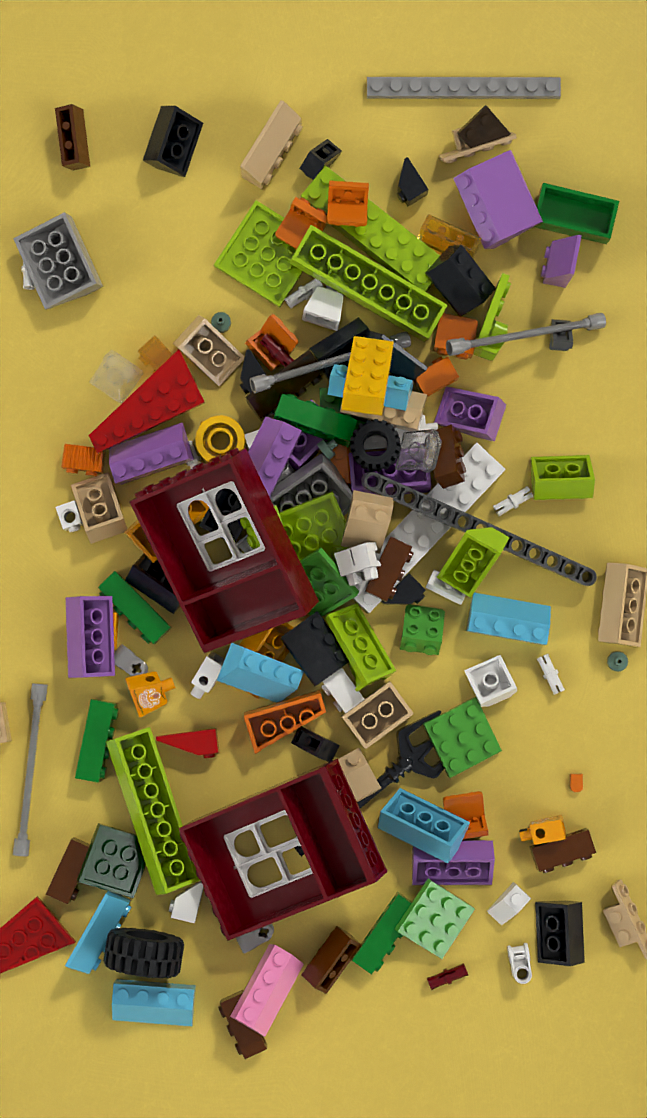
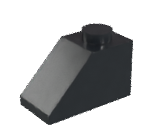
M326 139L308 153L299 169L307 177L314 180L325 165L328 168L331 166L342 150Z
M406 157L402 167L397 196L408 207L425 197L429 189L410 159Z
M250 349L246 351L240 377L242 382L240 387L245 395L253 392L250 386V378L262 374L266 375Z
M409 573L395 587L397 590L393 599L388 598L387 602L382 600L381 603L383 605H411L413 602L418 604L425 597L423 593L426 589Z
M302 726L297 729L291 742L293 745L327 762L333 761L340 746Z

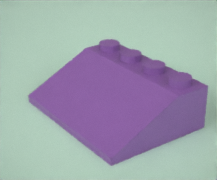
M511 150L469 168L453 178L484 249H495L543 222Z

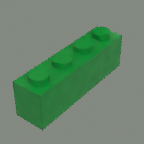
M282 394L274 415V419L294 426L304 433L328 441L334 439L337 444L349 447L358 421L352 415H342L335 412L332 408L316 406L314 402L299 400L292 394Z
M114 571L98 587L101 590L100 596H112V602L115 605L113 609L120 616L124 614L129 619L127 623L134 630L138 628L143 633L141 637L148 644L150 642L156 644L172 628L118 572Z
M91 699L75 775L76 779L97 783L101 782V778L105 779L107 767H104L105 759H109L110 756L106 742L114 737L115 728H112L113 720H117L119 708H116L117 703Z
M397 891L362 941L361 947L352 958L353 962L371 975L374 971L378 972L384 963L382 961L386 954L390 955L395 948L393 943L397 938L401 939L403 937L402 934L395 930V927L412 901Z

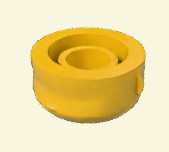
M223 415L210 417L204 422L201 421L195 437L197 450L206 462H209L210 459L218 455L223 456L234 448L242 450L246 444L245 435L239 423ZM217 433H226L230 438L229 446L224 450L215 449L211 444L212 437Z

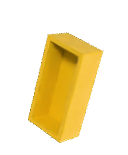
M354 336L341 410L382 416L392 360L393 341Z

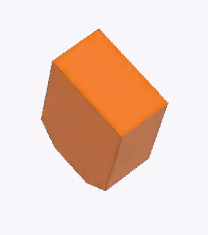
M570 774V789L573 792H581L583 790V774Z

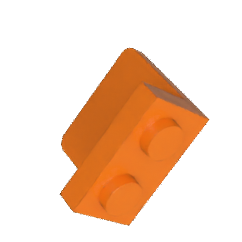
M329 181L327 223L336 226H366L369 183Z
M295 197L289 212L277 229L275 236L297 250L310 225L321 231L325 229L327 213L320 208L315 209L310 206L306 199Z
M443 313L438 322L433 351L439 355L448 356L446 350L447 340L459 338L475 340L478 321L476 319ZM474 347L464 351L462 354L455 355L456 358L471 359Z
M274 314L270 315L261 330L250 337L245 343L271 372L279 367L281 363L276 358L273 359L271 353L259 341L268 333L276 343L284 347V350L289 355H291L299 343L296 336Z
M481 791L451 795L443 798L444 810L470 822L463 839L489 835Z

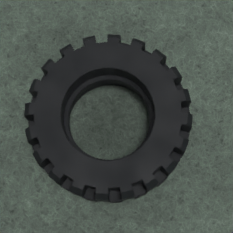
M136 928L111 929L107 935L103 961L110 970L127 975L147 978L176 977L181 970L184 942L180 937L165 932Z

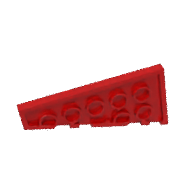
M178 349L89 434L97 454L205 403L180 350Z
M38 896L0 928V973L76 942Z

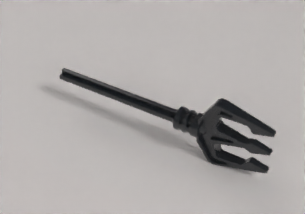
M440 710L397 731L399 754L397 763L391 762V768L385 767L384 774L377 779L382 789L357 802L359 808L363 807L393 782L398 783V777L401 775L404 778L405 771L408 773L413 771L430 778H437L444 769L440 760L434 766H430L424 761L425 756L433 748L430 739L416 746H412L409 740L411 733L422 726L423 723L441 714ZM294 847L295 850L302 857L304 855L302 847Z

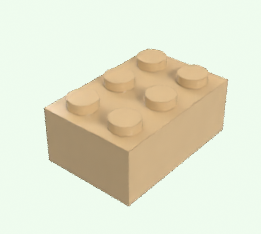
M389 681L342 715V718L363 747L367 749L414 713Z

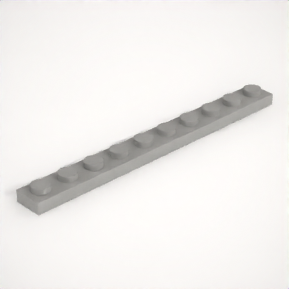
M367 77V99H560L561 77Z

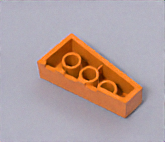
M320 690L244 712V719L255 754L285 735L292 733L302 725L326 713Z

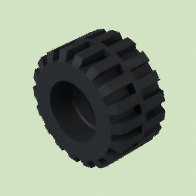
M374 419V421L367 420L365 424L361 423L358 425L359 428L354 430L353 437L350 440L351 452L356 463L361 468H366L371 472L373 470L381 472L382 469H389V466L394 465L400 455L401 443L397 430L395 431L394 426L391 424H387V421L382 420L381 422L378 419ZM379 435L386 439L388 446L382 455L370 456L365 452L364 442L370 436Z

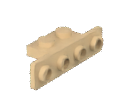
M458 128L452 130L456 150L439 155V159L442 162L452 163L461 156L471 157L479 150L489 151L495 145L510 144L517 136L515 133L510 132L511 134L507 137L470 148L457 134L461 129Z
M621 879L617 880L612 885V888L619 903L606 907L603 912L619 947L638 942L647 960L646 926L640 920L637 914V907L630 899L628 887L623 884Z

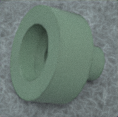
M218 312L212 317L211 324L220 333H224L230 329L231 319L228 314Z
M323 439L317 446L330 460L336 455L333 449L338 444L334 439L329 443Z
M613 652L607 658V665L613 671H622L628 665V658L622 652Z

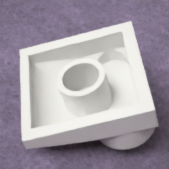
M501 655L464 670L481 707L494 705L510 698L517 692V687Z

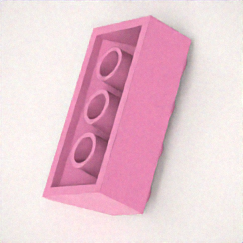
M269 944L230 1017L265 1037L304 964L277 945Z

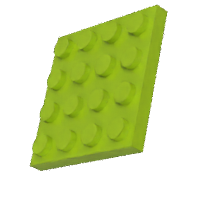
M256 200L216 260L214 267L280 308L303 271L290 264L296 249L275 236L284 217Z
M333 491L279 512L284 529L299 560L322 548L337 565L334 553L349 549L348 547L341 546L346 521Z

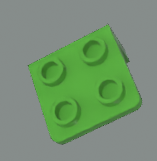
M407 605L405 608L400 650L420 652L427 655H439L445 611L437 608Z

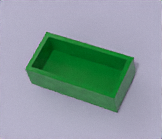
M543 183L536 204L543 222L534 227L569 236L581 235L582 239L607 244L612 236L619 201Z

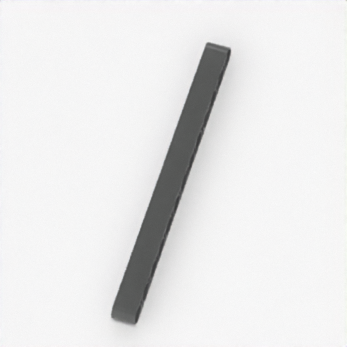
M367 472L361 478V484L365 489L381 496L391 497L394 502L463 533L467 530L476 529L479 524H482L483 528L493 527L509 537L503 549L504 551L585 586H591L596 582L597 575L591 568L383 475ZM373 475L376 478V484L370 487L367 484V479ZM388 484L394 486V492L391 495H388L385 491ZM407 492L412 494V500L409 503H406L403 498ZM425 500L430 502V508L427 511L422 509V503ZM443 508H446L448 511V516L445 519L440 517V511ZM461 516H464L466 519V523L464 526L460 527L458 525V519ZM514 540H517L519 543L516 550H513L511 547ZM532 548L536 549L534 558L529 556V551ZM553 556L554 562L551 566H548L547 559ZM567 564H570L571 571L566 574L564 568ZM587 571L589 577L586 581H583L582 575Z

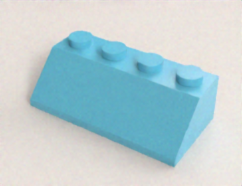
M334 364L330 374L328 395L343 398L347 366ZM389 375L384 406L406 411L413 389V380Z
M474 593L472 595L466 631L547 645L551 606Z
M231 643L217 681L277 703L298 689L304 671Z
M399 788L380 811L378 829L449 863L458 851L470 822Z
M110 891L104 895L65 965L66 967L87 974L92 969L97 970L102 961L99 959L102 951L105 953L107 935L111 929L121 927L119 923L121 917L126 918L131 909V906H129L130 899Z
M116 979L113 983L112 1020L193 1026L196 985Z

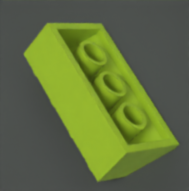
M493 527L467 530L437 578L471 598L502 553L509 537Z

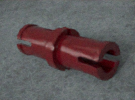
M268 333L259 341L271 353V357L273 359L276 358L284 367L294 361L284 350V347L276 343Z
M464 963L449 970L447 968L443 969V972L427 977L431 990L447 983L450 985L452 981L469 975Z

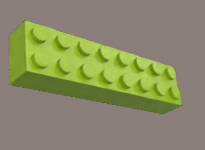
M325 165L302 193L301 198L306 199L310 206L315 209L320 208L327 213L329 181L345 180ZM369 199L367 203L366 226L331 225L387 270L425 292L433 285L425 272L440 255Z
M310 225L290 261L291 265L342 293L344 296L423 342L430 338L447 307V304L312 225Z
M148 727L107 741L106 744L156 895L167 894L199 881L194 863L189 859L188 849L180 838L179 828L183 825L151 728Z

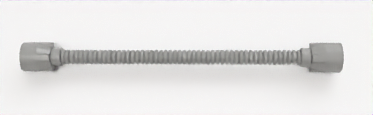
M603 313L588 315L582 321L482 339H451L446 341V350L449 356L462 354L473 347L579 328H587V330L602 329L606 326V318Z
M406 331L390 336V340L401 348L411 346V339ZM351 352L273 376L262 374L250 378L251 389L254 393L270 389V385H274V383L349 361Z
M32 683L30 699H33L34 715H32L33 720L31 723L32 730L29 741V758H27V776H25V794H23L24 799L22 802L21 827L18 838L14 839L13 855L29 856L30 840H28L26 832L29 821L32 778L34 776L33 768H35V750H37V735L41 714L40 707L43 705V701H46L48 685Z

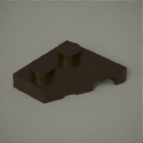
M486 105L457 132L470 148L507 137L511 134Z

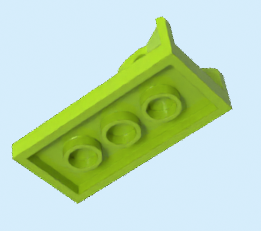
M502 273L478 339L507 334L508 325L494 320L495 316H499L505 301L501 299L506 297L511 285L508 282L510 276ZM505 342L475 347L473 355L492 361Z
M358 603L330 613L325 617L326 622L349 660L350 670L355 677L356 692L380 679L385 680L396 672L395 667Z

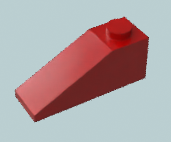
M217 728L156 736V741L196 755H203V758L215 757V753H219Z

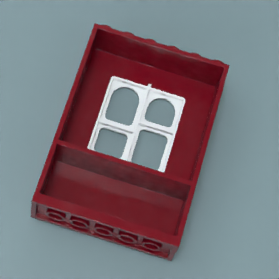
M234 448L223 456L218 455L205 464L203 462L193 466V469L183 470L172 478L167 477L156 485L150 484L134 494L135 498L129 503L203 653L303 617L319 602L246 448L242 450ZM225 488L235 492L242 505L240 510L228 515H222L216 503L217 492ZM201 500L209 506L218 524L217 530L203 536L198 534L188 512V507L192 501ZM242 517L248 518L260 542V547L246 553L239 551L228 528V523ZM222 537L232 553V558L218 564H213L205 549V543Z
M338 759L196 818L179 828L180 838L188 849L189 859L194 863L196 875L204 886V893L211 902L213 914L218 918L221 932L227 941L376 883L388 872ZM287 815L295 831L296 838L275 847H269L260 826ZM251 830L260 847V852L250 857H244L235 850L234 842L239 834ZM296 846H301L310 868L292 875L287 868L282 853ZM273 857L282 874V879L265 887H256L251 884L247 875L250 866Z

